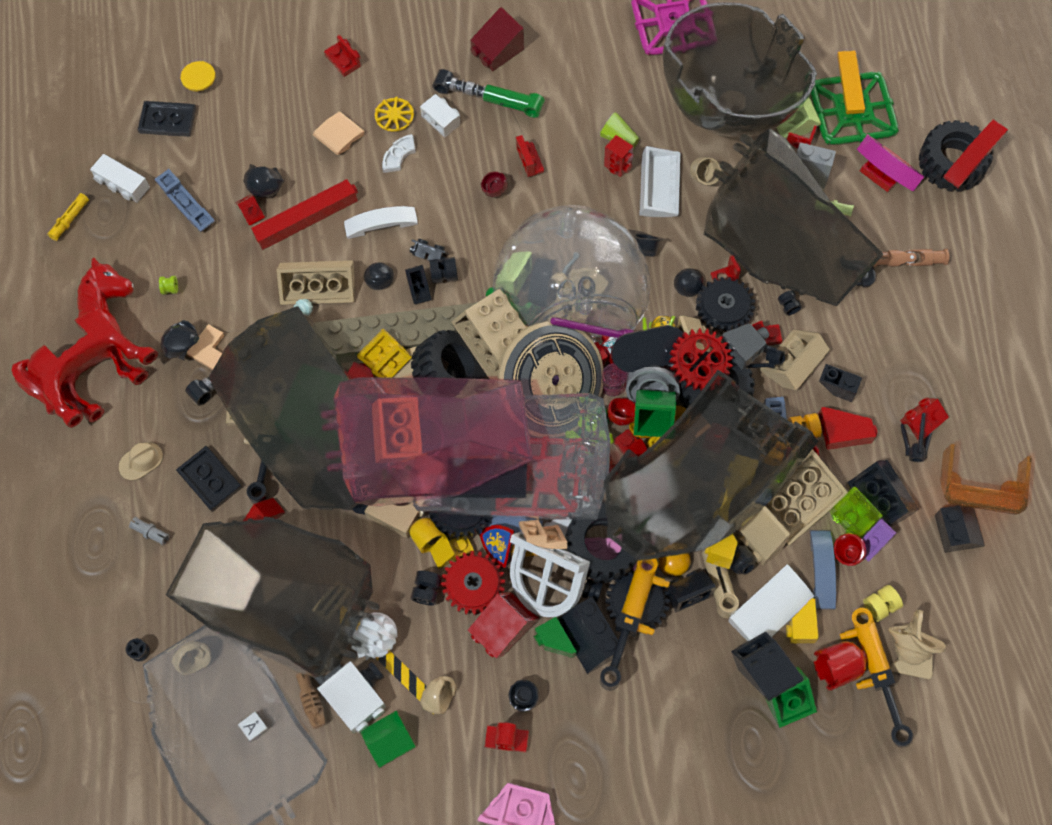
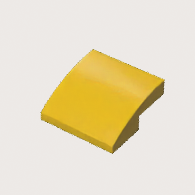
M384 329L357 354V358L366 364L372 373L385 384L412 358Z

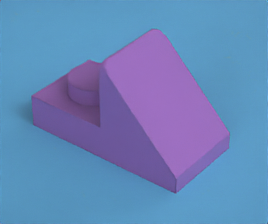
M882 519L862 538L866 545V555L864 558L868 562L896 534Z

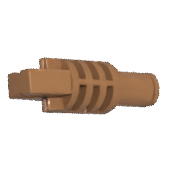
M304 671L303 675L298 673L296 679L301 690L299 697L306 717L313 729L325 726L323 706L317 689L312 686L308 671Z

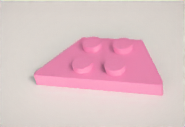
M510 783L505 785L477 820L490 825H555L549 794Z

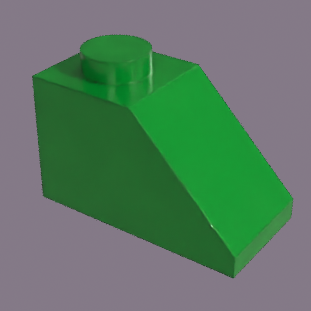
M557 617L535 628L536 635L533 637L539 647L543 646L545 651L571 658L576 656V650Z

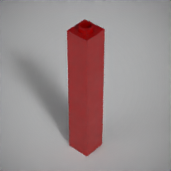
M346 179L252 227L253 235L261 249L264 250L358 202L356 196L358 194L357 188Z

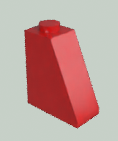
M821 407L818 413L826 450L871 444L877 436V427L873 425L871 418L827 407Z

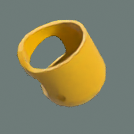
M426 517L414 522L409 531L412 541L421 553L430 552L443 539L447 538L442 531L437 529L432 519ZM441 536L433 545L428 544L433 538Z

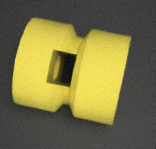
M886 585L878 590V594L873 593L863 600L865 608L871 612L876 622L888 617L889 612L894 613L903 607L899 594L890 585Z

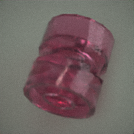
M615 364L606 366L602 372L603 392L612 397L621 395L626 387L627 373L619 369Z

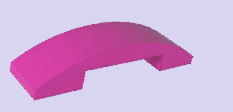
M867 135L857 148L873 165L913 192L925 177L882 147V144L870 135Z

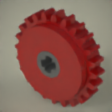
M471 551L470 556L463 552V558L461 559L457 555L455 563L451 560L449 561L451 568L445 567L447 574H442V578L446 582H442L441 586L446 587L442 592L443 595L448 594L445 598L447 602L452 600L451 607L458 606L457 612L464 609L465 615L472 611L473 616H476V611L482 613L499 592L505 591V588L501 587V585L505 584V580L500 579L504 576V572H498L501 566L494 565L495 559L489 561L488 554L482 557V553L479 551L476 556ZM470 580L478 581L477 586L470 585Z

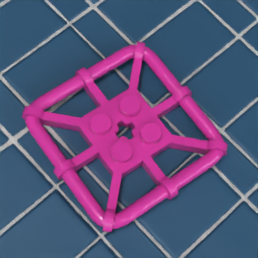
M632 0L631 5L636 21L635 27L639 32L645 54L658 55L676 51L680 53L688 49L714 45L717 41L716 32L711 18L712 12L708 8L707 1L699 0L702 10L690 12L688 4L691 0L676 2L666 0V3L657 5L649 0ZM638 4L653 11L655 18L642 19ZM674 16V18H678V19H676V20H671V17ZM692 19H705L708 32L695 26ZM657 25L659 32L651 43L648 44L645 27ZM692 32L705 40L683 43L681 33ZM675 35L677 44L655 48L663 36Z

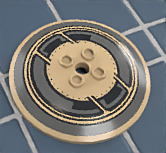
M550 321L536 323L520 332L511 341L502 356L497 378L499 398L508 417L522 430L544 437V435H550V437L562 436L566 434L567 430H575L580 427L581 413H585L588 410L594 411L597 407L603 390L604 369L596 345L585 332L552 325ZM555 375H558L559 382L557 385H553L552 378Z

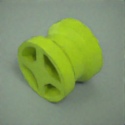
M171 276L170 278L159 277L161 295H166L170 292L172 294L178 293L176 276Z

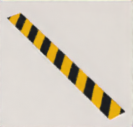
M343 607L338 613L340 622L351 634V632L358 630L360 621L346 607ZM390 650L383 657H376L420 701L422 693L427 686Z

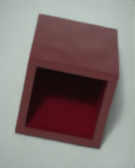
M500 7L470 39V50L475 57L481 60L486 68L488 67L493 72L524 50V28L505 9Z

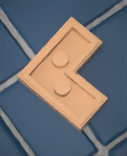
M208 324L199 335L198 342L186 354L215 372L217 367L223 365V362L226 363L228 360L225 354L215 349L225 336L224 333Z

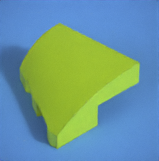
M615 112L600 132V137L610 141L615 135H618L633 145V150L639 141L636 133Z

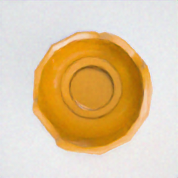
M669 547L661 552L658 558L659 568L665 575L678 577L688 571L691 565V557L681 547Z

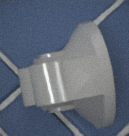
M674 363L660 367H644L635 372H626V393L629 400L636 404V391L650 390L675 392L677 401L680 395L679 381L681 377H674L677 370L670 369Z

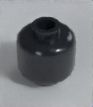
M745 545L736 546L730 568L736 574L747 575L755 568L756 558Z

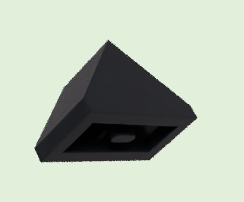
M423 265L405 269L414 305L432 300Z

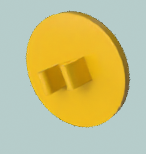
M204 61L192 62L185 66L181 72L183 86L191 91H203L209 88L215 80L214 68Z

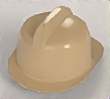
M151 442L136 444L121 458L119 463L120 474L128 480L142 478L160 465L163 459L161 448Z

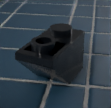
M825 364L819 382L833 396L852 402L862 377Z

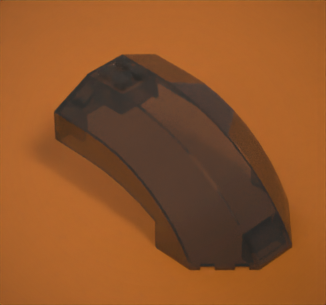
M298 306L257 320L227 344L209 375V379L226 410L246 440L276 479L303 509L319 508L320 510H333L337 508L350 511L382 485L383 478L381 476L388 463H377L371 410L372 403L365 397L342 366L313 321Z
M717 370L691 405L660 439L639 457L628 449L604 479V489L606 490L605 510L608 519L607 536L638 561L692 553L708 548L733 534L753 518L780 491L818 443V440L810 430L796 421L794 424L740 389L732 378Z

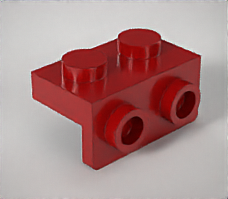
M924 398L920 400L919 405L907 411L900 420L902 424H908L917 440H919L922 413L926 414L923 439L949 418L938 399Z

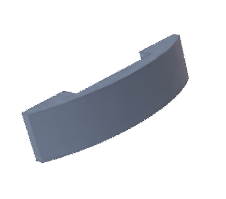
M170 169L155 178L156 183L167 197L200 232L215 222L211 215L181 185L179 179Z
M810 531L815 584L813 592L816 609H836V572L831 532Z

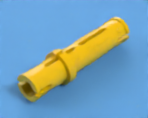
M79 193L66 212L60 218H57L56 224L47 235L54 241H57L61 234L69 229L73 219L89 202V198Z

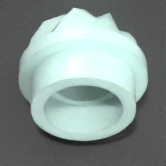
M299 299L294 305V312L301 318L307 317L312 312V303L308 299Z

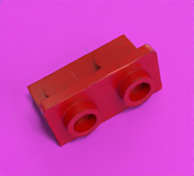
M338 35L336 36L337 43L326 49L324 54L343 77H346L361 67V57L357 50L351 48L347 39H343Z
M523 135L517 136L516 149L527 176L530 177L543 173L544 167L534 143L525 141Z

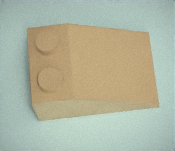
M761 504L741 527L737 537L739 543L745 545L752 552L756 562H760L764 566L782 551L790 533L767 507Z

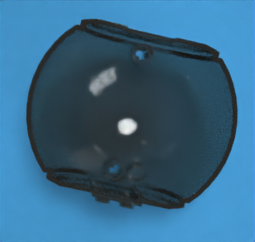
M711 3L686 12L671 26L663 47L665 79L678 108L695 125L711 133L727 137L757 136L784 124L800 110L808 99L815 85L817 72L814 66L800 52L805 37L784 14L778 15L774 23L760 8L742 3Z

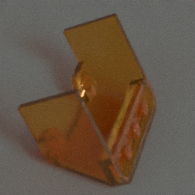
M950 444L943 451L940 483L945 500L948 503L1019 515L1027 509L1032 457L1027 456L1018 464L1017 482L1006 481L1001 485L999 491L961 484L960 476L952 471L955 444Z

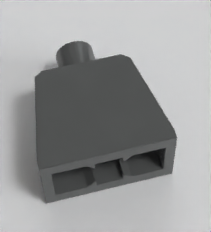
M746 324L723 333L721 343L728 342L725 349H731L729 356L733 357L734 362L741 370H744L763 353L766 346L765 339L769 337V333L764 327L756 331L751 324Z

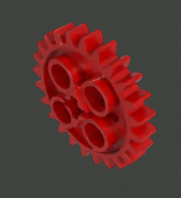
M701 328L696 333L691 329L689 335L684 332L683 338L678 337L677 343L672 345L675 350H671L670 355L674 357L670 358L669 362L674 363V365L670 369L677 370L674 377H681L679 383L685 380L686 388L692 384L693 390H696L698 386H700L701 391L706 386L711 390L713 385L718 387L720 385L719 381L724 382L726 380L724 376L730 374L727 369H730L732 364L728 362L733 357L727 355L731 352V349H725L728 342L721 343L723 337L716 338V332L709 335V329H706L704 333H702ZM696 343H701L704 346V350L698 349ZM711 347L712 351L690 372L689 369ZM683 356H688L692 362L686 363ZM710 356L717 357L718 363L712 362ZM698 369L704 370L706 376H700L698 374Z

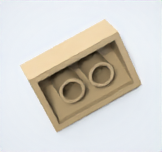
M792 330L778 347V350L785 351L783 365H776L775 369L764 367L760 371L783 388L797 390L830 349L819 333Z

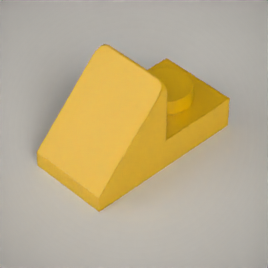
M460 537L459 541L456 538L450 541L445 538L430 553L438 569L449 565L450 560L455 562L457 555L461 559L463 558V552L468 556L471 551L474 552V549L468 537L467 540L464 537Z

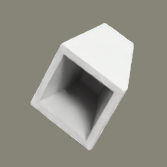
M351 661L317 688L354 734L363 731L368 726L367 723L372 718L377 719L384 713L383 709L386 708L384 702Z

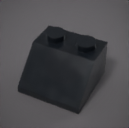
M962 505L940 508L934 515L945 553L985 546L974 508Z
M693 571L686 575L687 578L682 580L677 578L670 581L669 587H666L665 591L669 593L668 599H670L675 613L713 596L716 586L704 571Z

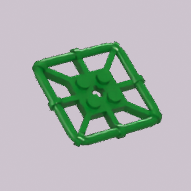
M881 72L859 73L860 80L872 79L865 90L862 91L865 105L864 113L846 114L843 93L835 94L822 87V85L841 83L840 76L811 81L809 84L814 109L821 122L819 128L825 144L862 143L867 135L874 139L897 135L899 130L893 109L894 102L890 98L886 81ZM878 82L883 101L871 103L868 94ZM818 93L831 100L834 108L823 109ZM886 108L890 125L876 118L873 110ZM836 115L838 125L831 134H828L824 117ZM872 124L883 131L864 133L861 125ZM855 126L857 135L836 137L843 127Z

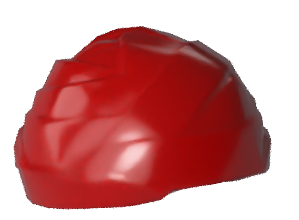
M627 398L613 399L607 409L610 421L619 426L633 423L636 404Z
M854 533L840 535L834 542V555L841 564L847 566L858 565L866 555L865 542Z

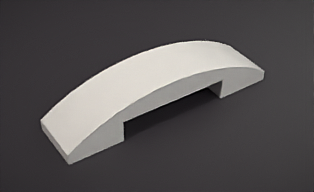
M405 206L376 209L344 221L347 239L364 236L365 231L399 224L400 228L418 224L415 208Z

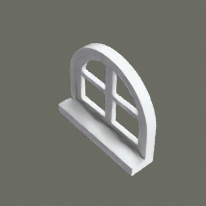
M522 531L512 534L510 542L515 544L510 565V578L514 592L521 603L531 612L543 617H556L570 611L581 597L590 562L563 549H550L533 545L526 541ZM526 550L546 559L542 577L522 568ZM554 563L575 573L571 590L550 581ZM522 573L541 582L536 600L528 593L523 582ZM548 586L568 595L559 605H544Z

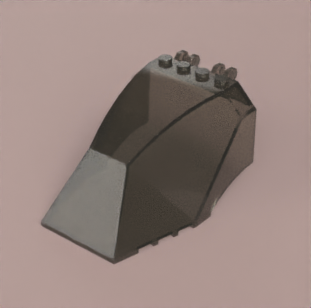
M772 129L760 133L755 141L745 134L741 135L740 141L750 148L747 150L744 145L735 143L733 148L743 155L737 165L733 168L731 164L722 161L719 166L729 175L727 176L724 172L717 169L713 172L715 178L723 183L708 208L703 235L733 255L745 267L749 275L765 284L769 282L781 286V289L785 290L788 288L799 292L800 295H810L816 297L818 301L838 306L883 256V253L829 200L785 137Z
M264 517L262 520L250 518L248 521L242 522L232 520L231 523H223L221 521L203 523L166 593L168 598L185 609L210 630L302 674L315 678L337 668L343 656L356 659L357 655L353 651L346 649L349 644L361 648L363 644L359 640L352 638L361 618L373 622L375 617L370 613L364 612L366 607L373 610H379L380 607L376 602L370 601L373 585L371 565L340 540L324 537L285 523L280 519Z

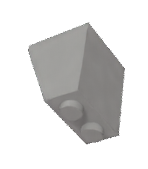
M800 143L789 181L825 189L836 151Z

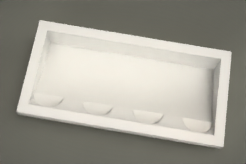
M645 147L642 153L640 216L674 217L679 215L680 152Z
M787 564L729 618L728 622L747 641L765 631L772 637L811 598H814V595Z

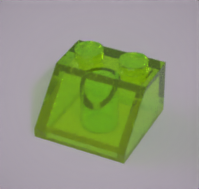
M855 486L830 512L832 519L837 524H841L846 533H854L860 536L861 539L883 517Z

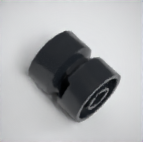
M455 257L445 258L444 261L440 259L429 260L432 284L443 283L444 279L448 282L458 281Z
M417 571L414 581L417 586L413 587L410 599L423 605H436L438 597L436 590L440 589L442 576L429 571Z

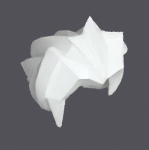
M383 613L367 614L364 619L359 620L358 630L351 632L354 638L351 648L357 651L359 658L365 656L367 660L370 657L375 659L376 657L386 655L387 651L393 649L392 647L396 643L395 638L398 637L395 623Z

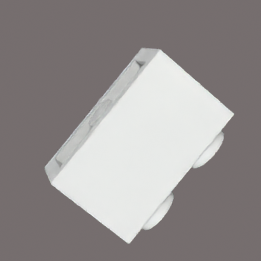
M435 94L420 106L421 116L444 137L460 126L459 112L454 108L452 109L444 98H440Z

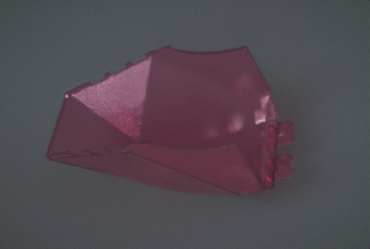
M355 378L339 383L334 396L335 410L321 412V418L336 417V423H326L322 425L323 431L337 429L340 451L325 453L326 459L341 457V464L328 465L327 471L342 470L343 480L355 503L380 507L404 502L457 496L533 460L522 382L517 380Z

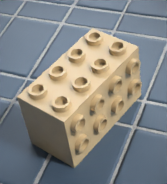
M500 289L474 304L451 321L493 385L497 384L499 365L506 348L520 332L528 328L519 318L518 312L509 303L506 294Z

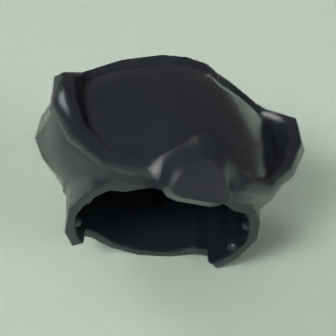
M250 164L249 169L244 174L243 182L246 189L253 196L273 198L279 192L284 179H282L276 167L271 169L265 166L256 167Z
M186 320L170 326L161 338L160 347L163 355L167 358H179L185 361L188 349L199 340L197 330L193 324Z

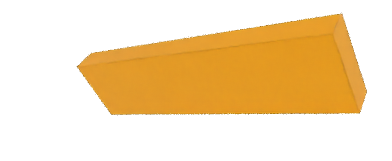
M839 51L837 59L846 114L864 113L865 105L856 51Z

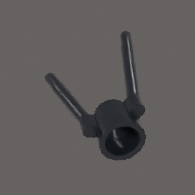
M766 345L763 352L766 353V361H769V363L749 364L746 368L769 367L775 369L776 365L782 366L785 361V351Z
M922 413L919 441L912 444L911 448L909 447L904 424L900 425L906 449L905 456H909V460L912 462H924L927 458L932 432L927 436L925 445H923L925 413Z

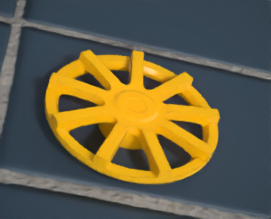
M396 96L395 98L382 100L375 109L377 124L382 129L390 132H397L407 128L414 118V111L409 101ZM389 102H394L393 108L388 104ZM398 102L404 103L399 108H397ZM385 105L389 110L381 109V107ZM406 106L410 109L409 111H401ZM378 113L387 114L385 116L378 118ZM410 114V120L402 117V115ZM388 118V121L384 127L380 123V121ZM400 120L406 123V125L401 128H399L398 124ZM391 122L395 123L396 129L388 128Z

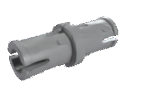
M134 517L132 520L135 523L131 521L129 524V528L143 534V537L146 539L150 538L161 545L166 544L164 540H169L170 535L157 529L152 523L147 524Z

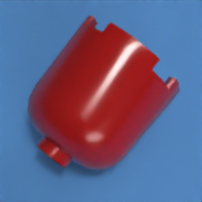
M841 642L814 652V655L817 656V660L813 661L816 673L820 681L825 680L828 684L826 688L830 691L861 678L866 671L867 656L863 650H860L852 642Z

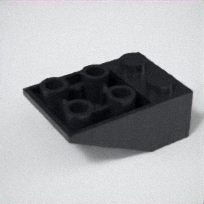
M766 631L731 651L737 669L768 701L804 681L802 675L776 640Z

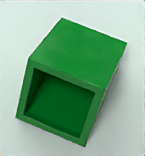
M636 391L633 435L673 438L676 411L675 392Z

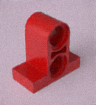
M499 722L497 727L487 726L485 748L526 753L529 730L517 729V725Z

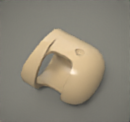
M699 157L692 162L690 174L695 181L704 185H712L721 176V166L712 158ZM715 169H717L718 173L716 178L713 181L708 182L710 179L713 178Z

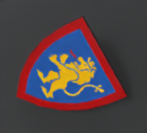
M492 525L482 530V533L479 534L482 545L491 559H495L498 565L507 568L512 545H515L510 542L511 535L515 534V530L504 525Z

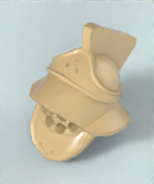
M922 610L915 611L910 624L889 628V632L895 640L894 650H896L895 652L898 657L890 665L892 672L930 679L932 678V653L944 652L946 645L942 641L921 632Z

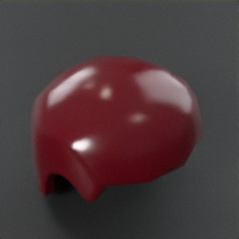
M494 171L486 174L480 185L482 191L487 196L496 198L506 192L508 182L503 173Z

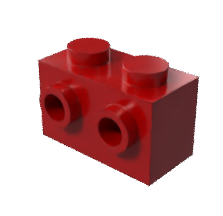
M615 135L605 146L604 167L619 177H622L625 172L628 173L633 166V145Z

